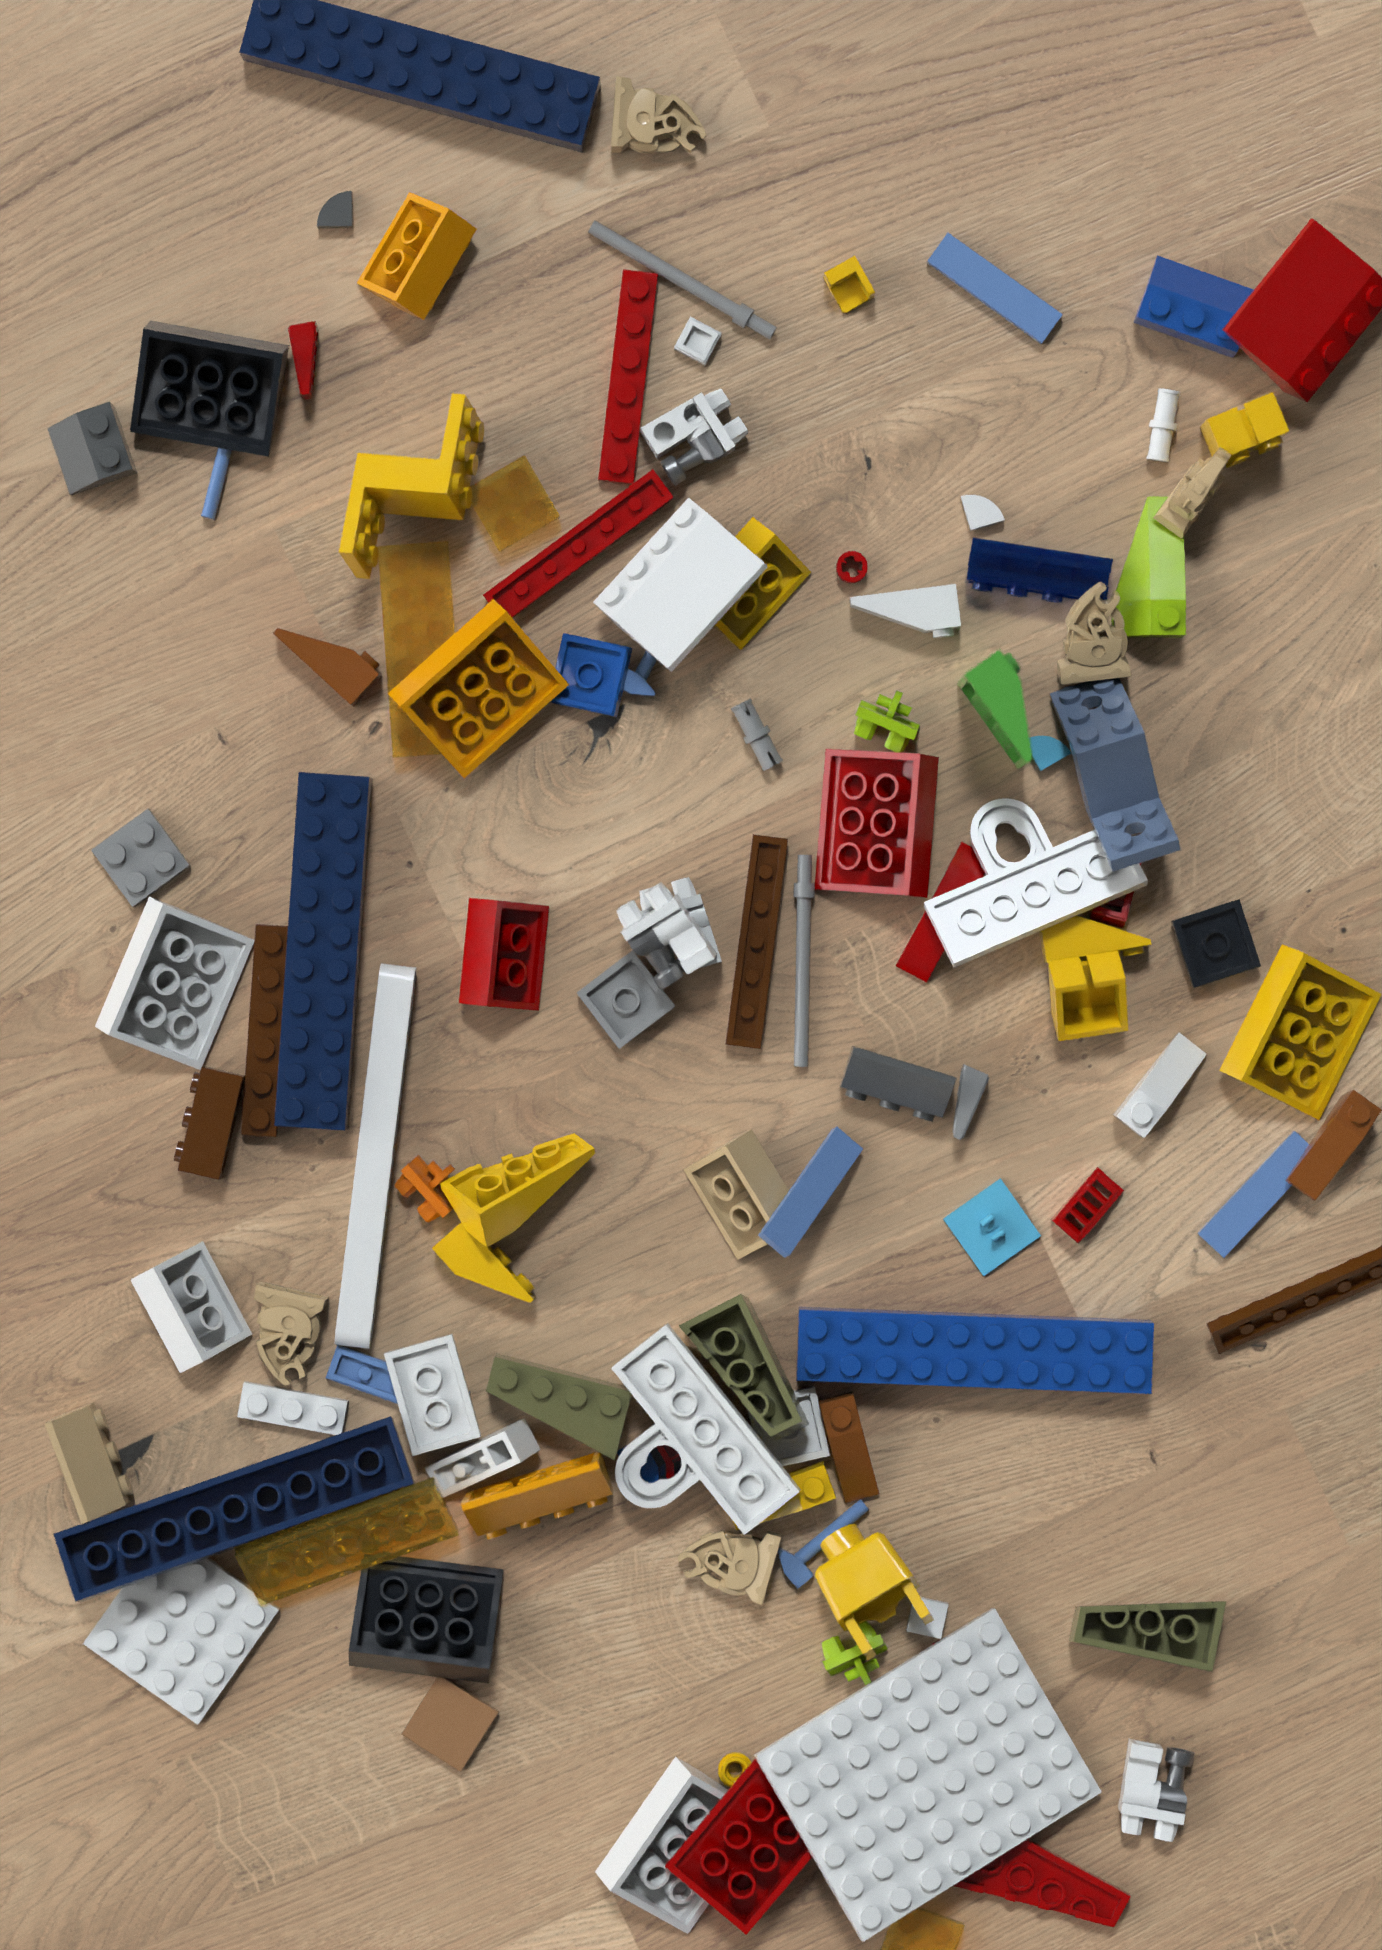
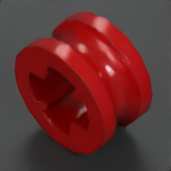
M856 551L843 553L836 563L838 577L848 584L860 582L868 570L866 558ZM853 558L855 563H861L862 571L857 570L858 576L850 577L849 572L842 571V564H847L845 559Z

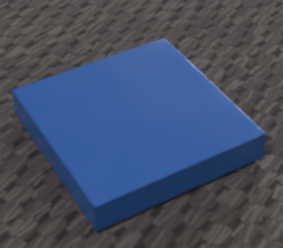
M563 633L555 668L569 685L550 703L617 717L633 648Z

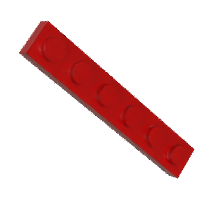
M623 269L598 481L629 485L634 483L658 273Z
M652 469L483 594L484 598L488 603L494 599L514 618L673 500V495Z

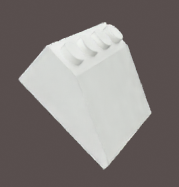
M688 498L593 603L614 624L672 672L768 566L711 515Z
M149 897L95 1027L109 1036L201 1070L255 940Z
M675 1756L595 1873L611 1892L688 1934L709 1903L665 1867V1864L728 1789Z

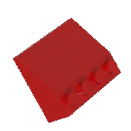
M1311 218L1223 328V331L1285 393L1308 403L1381 311L1382 277L1320 223Z
M842 749L825 750L815 889L928 898L939 757L917 753Z
M754 1758L665 1864V1867L747 1935L812 1858V1855L757 1760Z

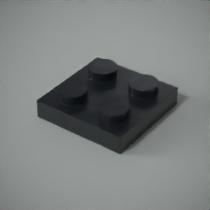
M1240 899L1171 921L1192 988L1261 966Z

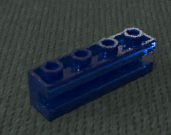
M972 538L965 583H971V589L991 593L993 587L1007 589L1006 595L1027 598L1028 592L1042 594L1041 600L1062 603L1063 598L1078 600L1086 591L1097 583L1102 582L1106 585L1107 589L1101 593L1100 599L1107 600L1109 574L1111 573L1113 559Z

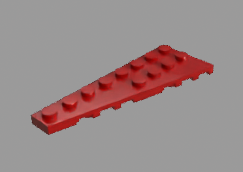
M1026 1839L953 1885L982 1894L987 1893L999 1896L1013 1902L1018 1901L1034 1905L1040 1909L1065 1913L1075 1918L1110 1927H1115L1131 1897L1126 1891L1030 1839Z

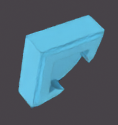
M1030 737L1032 757L1040 771L1071 754V751L1065 744L1053 737Z

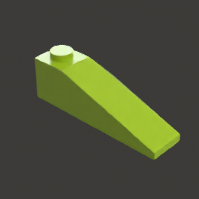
M1169 496L1147 497L1116 592L1120 595V601L1116 608L1123 616L1124 630L1127 638H1182L1186 635L1184 537L1181 539L1153 518ZM1111 617V625H1114V619Z

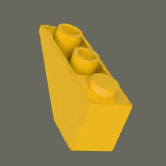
M1074 916L1039 931L1044 963H1048L1051 960L1083 957L1122 950L1123 956L1144 953L1143 946L1152 945L1151 939L1080 916Z
M462 1222L432 1247L455 1275L528 1303L535 1299V1296L531 1293L535 1287L523 1273H520L518 1276L514 1274L508 1267L512 1261L499 1246L493 1250L491 1246L486 1247L467 1232Z

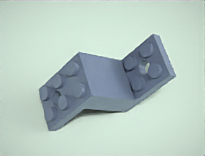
M1120 678L1087 681L1049 693L1053 708L1070 744L1086 812L1112 871L1181 850L1179 839L1159 798L1144 730ZM1135 833H1142V834L1137 835V836H1131L1132 834H1135Z

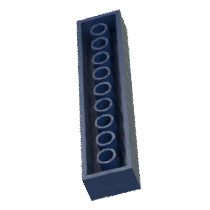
M253 0L239 51L243 61L583 153L601 87L599 76L319 0Z
M299 772L274 1126L343 1131L348 1130L372 794L371 777Z
M390 1416L68 1528L53 1535L75 1602L81 1603L413 1487L416 1484L394 1419Z

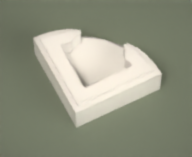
M964 495L960 497L970 531L1005 520L1000 509L989 499L978 495Z

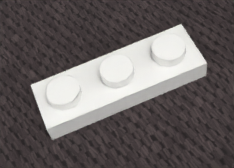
M245 1381L243 1383L237 1417L338 1435L343 1433L349 1400Z

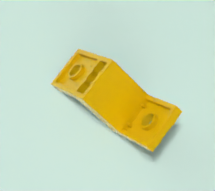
M452 393L440 459L357 453L339 547V554L356 578L370 579L372 567L377 566L379 551L376 545L378 534H382L384 531V514L464 520L466 508L469 509L472 503L471 477L472 475L475 476L478 470L477 445L484 438V423L479 419L476 409L473 408L466 394Z

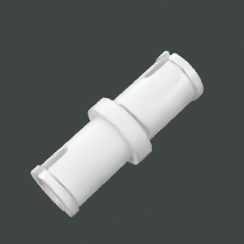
M1159 388L1157 391L1158 396L1154 420H1150L1149 423L1152 432L1146 459L1169 462L1173 431H1177L1178 426L1175 423L1180 392Z

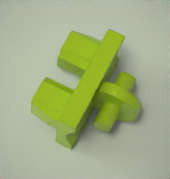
M896 690L893 699L879 694L876 704L887 708L888 711L861 700L855 714L858 718L854 734L866 740H872L875 730L879 725L890 730L884 746L894 752L902 753L910 739H915L920 724L894 714L897 712L908 717L912 707L900 703L903 693Z
M868 1621L859 1624L876 1655L888 1650L881 1635H877ZM834 1636L821 1643L826 1659L822 1662L831 1677L856 1665L855 1668L844 1672L848 1682L860 1676L865 1685L872 1682L868 1673L880 1667L876 1658L863 1663L867 1659L862 1654L858 1645L845 1650L839 1636Z

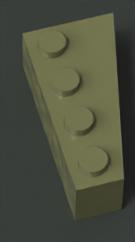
M740 1294L679 1325L771 1438L780 1440L809 1425L748 1297Z
M498 1353L495 1355L486 1389L487 1392L615 1460L631 1398V1393L626 1386Z
M1226 1601L1076 1606L1069 1641L1213 1672Z

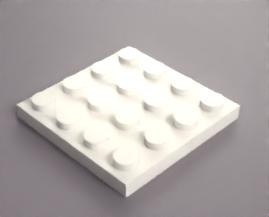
M207 1558L122 1588L83 1644L198 1725L280 1608L212 1559Z

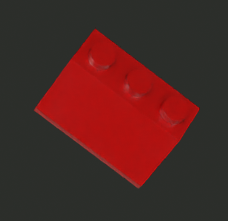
M469 898L459 1003L539 1011L549 906Z

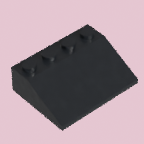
M150 321L143 328L130 432L269 457L285 380L289 345Z
M364 1552L348 1651L349 1666L489 1683L504 1569Z

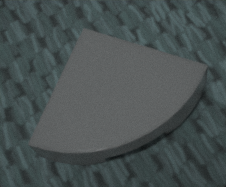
M352 191L338 193L323 205L318 215L317 228H353Z

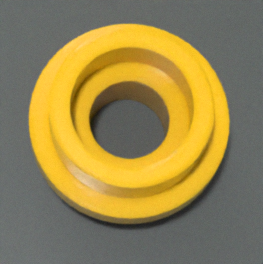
M740 1752L726 1754L718 1765L720 1780L728 1787H731L749 1766L751 1760ZM734 1763L741 1765L742 1772L739 1775H732L729 1772L730 1765Z

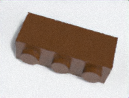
M207 1066L201 1067L200 1073L194 1072L190 1086V1093H195L192 1107H186L182 1121V1127L187 1128L184 1142L178 1141L174 1155V1161L179 1162L178 1171L217 1180L223 1178L244 1088L245 1075Z

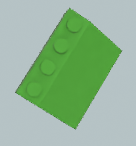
M999 649L965 673L957 684L1016 768L1019 769L1033 759L1021 679L1017 675L1021 668L1009 652L1003 655Z

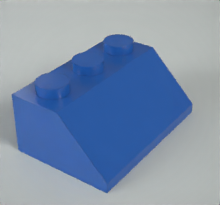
M1157 255L1133 323L1233 358L1238 352L1239 346L1223 331V328L1254 289Z

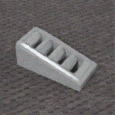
M964 1064L960 1072L952 1130L953 1137L959 1140L964 1138L990 1078L988 1077L989 1075Z

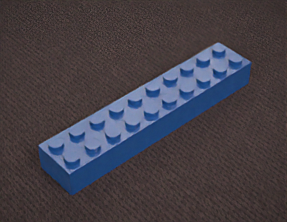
M799 1307L797 1381L1152 1394L1154 1322L1142 1319Z

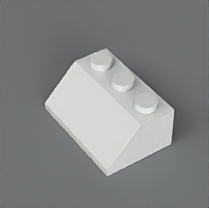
M203 1241L131 1279L137 1294L180 1373L252 1335Z

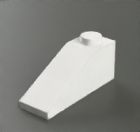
M956 584L850 597L849 600L850 607L923 633L932 632L933 638L954 636L953 629H960L961 627Z
M1178 1032L1113 1115L1140 1137L1145 1138L1207 1054Z
M525 1418L426 1466L425 1469L440 1499L521 1463L539 1451L540 1447Z

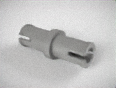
M751 698L732 707L731 710L734 712L746 735L743 739L746 744L750 743L762 766V770L765 771L775 764L782 762L783 759L778 754L768 734L771 731L768 725H763L752 704Z

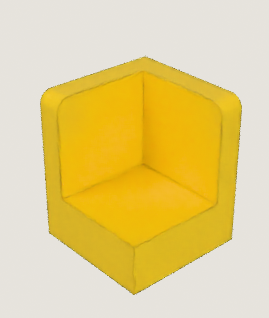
M856 256L824 272L823 278L843 313H848L875 298V290Z

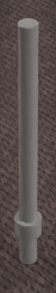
M596 220L592 223L588 233L733 318L732 322L742 328L747 326L768 339H771L777 327L753 314L754 309L743 303L741 305L736 304Z
M798 855L797 883H794L793 897H797L794 1066L808 1067L811 898H815V883H811L812 855Z

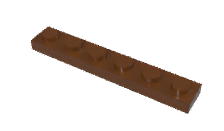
M753 834L726 1045L761 1048L788 839Z
M256 924L241 1135L277 1137L278 1126H274L288 926Z
M1382 1245L1375 1250L1349 1259L1343 1264L1325 1272L1317 1273L1309 1279L1293 1286H1288L1277 1293L1254 1301L1243 1308L1206 1323L1218 1354L1382 1283Z

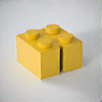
M1274 392L1244 403V409L1239 411L1235 407L1210 417L1200 426L1212 457L1219 447L1231 454L1225 464L1226 468L1246 461V458L1250 457L1249 452L1257 449L1259 455L1278 448L1283 443L1282 438L1289 432Z
M1118 950L1086 955L1087 961H1081L1080 956L1048 961L1051 1014L1058 1041L1129 1031L1126 977Z

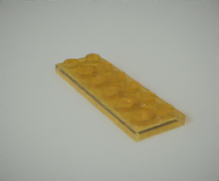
M448 541L377 546L379 551L378 561L388 693L455 634ZM388 695L393 758L442 755Z
M434 1477L235 1547L234 1550L235 1558L262 1606L458 1536L459 1532Z

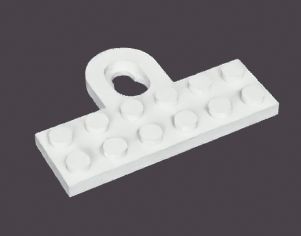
M1002 798L983 805L977 811L971 823V845L986 876L924 902V908L955 968L1147 886L1148 880L1140 864L1112 871L1095 830L1053 847L1037 815L1028 805L1015 799ZM1000 824H1011L1017 832L1025 836L1030 847V853L1022 861L1015 863L1007 862L997 853L996 842L998 838L995 830Z
M668 1323L611 1368L655 1423L623 1449L616 1463L615 1478L618 1488L624 1497L633 1504L644 1508L665 1506L697 1481L701 1480L745 1535L800 1492L799 1486ZM659 1445L673 1447L681 1457L682 1465L679 1472L672 1478H660L654 1483L643 1480L640 1470L647 1462L650 1451Z

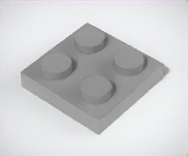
M146 809L91 850L132 907L137 906L191 866L150 809Z
M633 950L577 992L578 996L619 1049L675 1007L663 989H659L654 981V977Z

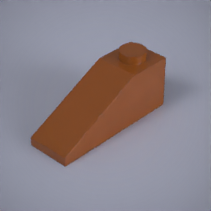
M277 628L273 632L279 640L353 707L382 676L376 671L380 664L366 651L359 655L353 649Z
M1354 1089L1343 1094L1285 1181L1315 1201L1363 1140L1382 1109Z
M853 1391L818 1400L845 1503L878 1495L879 1490Z

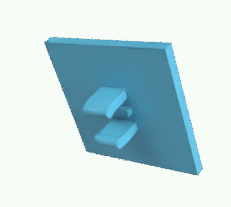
M1001 1178L943 1218L983 1276L1041 1236Z

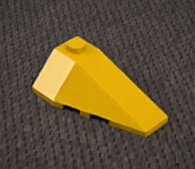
M573 1133L536 1145L532 1149V1153L514 1158L512 1153L502 1156L501 1163L483 1169L481 1163L468 1167L440 1183V1186L467 1232L488 1247L516 1231L596 1154L595 1148Z

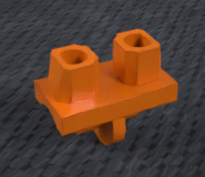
M418 1155L401 1170L403 1174L395 1183V1188L407 1198L416 1190L421 1193L426 1201L417 1210L421 1217L429 1223L439 1216L444 1218L453 1209L443 1193L440 1183L449 1179L448 1175L455 1168L450 1164L442 1170L434 1160L427 1165Z

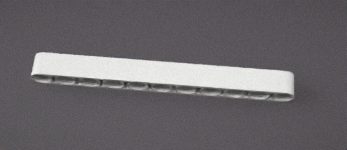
M384 963L380 965L335 1330V1345L366 1349L371 1347L416 983V967Z

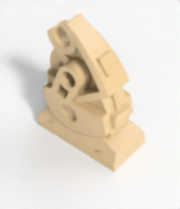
M616 76L611 153H622L627 147L639 153H667L677 149L679 146L686 152L692 153L695 146L690 144L686 137L691 133H695L701 141L706 138L707 134L701 122L692 111V107L684 100L682 101L673 93L670 96L657 94L653 88L633 90L630 78ZM672 138V140L668 142H659L660 140Z
M1219 447L1212 458H1207L1205 461L1199 458L1195 464L1190 466L1153 518L1182 539L1225 479V476L1221 473L1231 454Z
M1102 582L1094 585L1076 600L1065 619L1067 637L1063 639V648L1066 657L1057 660V674L1061 684L1131 677L1130 665L1125 656L1128 642L1124 630V619L1121 612L1116 608L1120 601V595L1113 590L1110 599H1100L1101 593L1107 589L1106 585ZM1109 616L1114 619V625L1108 624L1107 619Z
M260 1281L256 1284L254 1299L263 1304L257 1318V1323L260 1325L259 1340L256 1342L259 1356L270 1372L284 1386L292 1383L286 1374L288 1368H295L299 1373V1379L307 1374L303 1363L311 1357L314 1351L315 1341L321 1329L319 1312L326 1307L329 1297ZM301 1342H304L305 1348L302 1353L298 1354L297 1349Z
M725 1530L714 1533L709 1532L702 1535L700 1539L683 1550L678 1555V1560L682 1562L685 1558H692L696 1563V1567L693 1570L684 1571L686 1578L699 1575L702 1581L712 1588L720 1589L730 1595L748 1594L752 1602L762 1605L782 1534L767 1531L763 1539L760 1540L759 1537L752 1536L753 1534L746 1533L745 1535L743 1533L731 1534L725 1533ZM712 1570L721 1576V1579L712 1577L708 1571Z

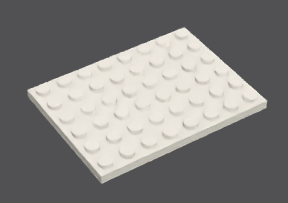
M995 1608L983 1613L754 1754L755 1759L860 1940L863 1942L1102 1792Z

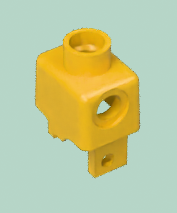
M849 1524L834 1531L821 1542L820 1547L828 1561L816 1569V1580L838 1624L844 1631L851 1633L867 1660L876 1656V1653L859 1624L868 1620L883 1623L895 1616L897 1605L905 1596H908L925 1625L934 1620L916 1590L920 1587L919 1583L883 1533L876 1532L864 1538L856 1524Z

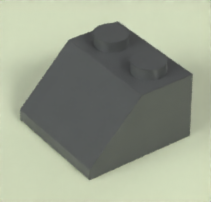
M110 401L77 412L48 428L70 495L137 474L116 408Z

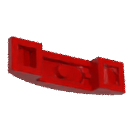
M963 842L960 843L931 899L984 876L985 872L971 846ZM926 910L895 965L924 982L928 981L945 950Z

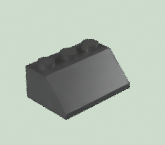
M852 1046L840 1087L847 1089L845 1096L866 1101V1097L869 1095L881 1099L879 1103L881 1107L898 1112L901 1105L914 1109L913 1116L933 1122L934 1116L943 1118L956 1077Z

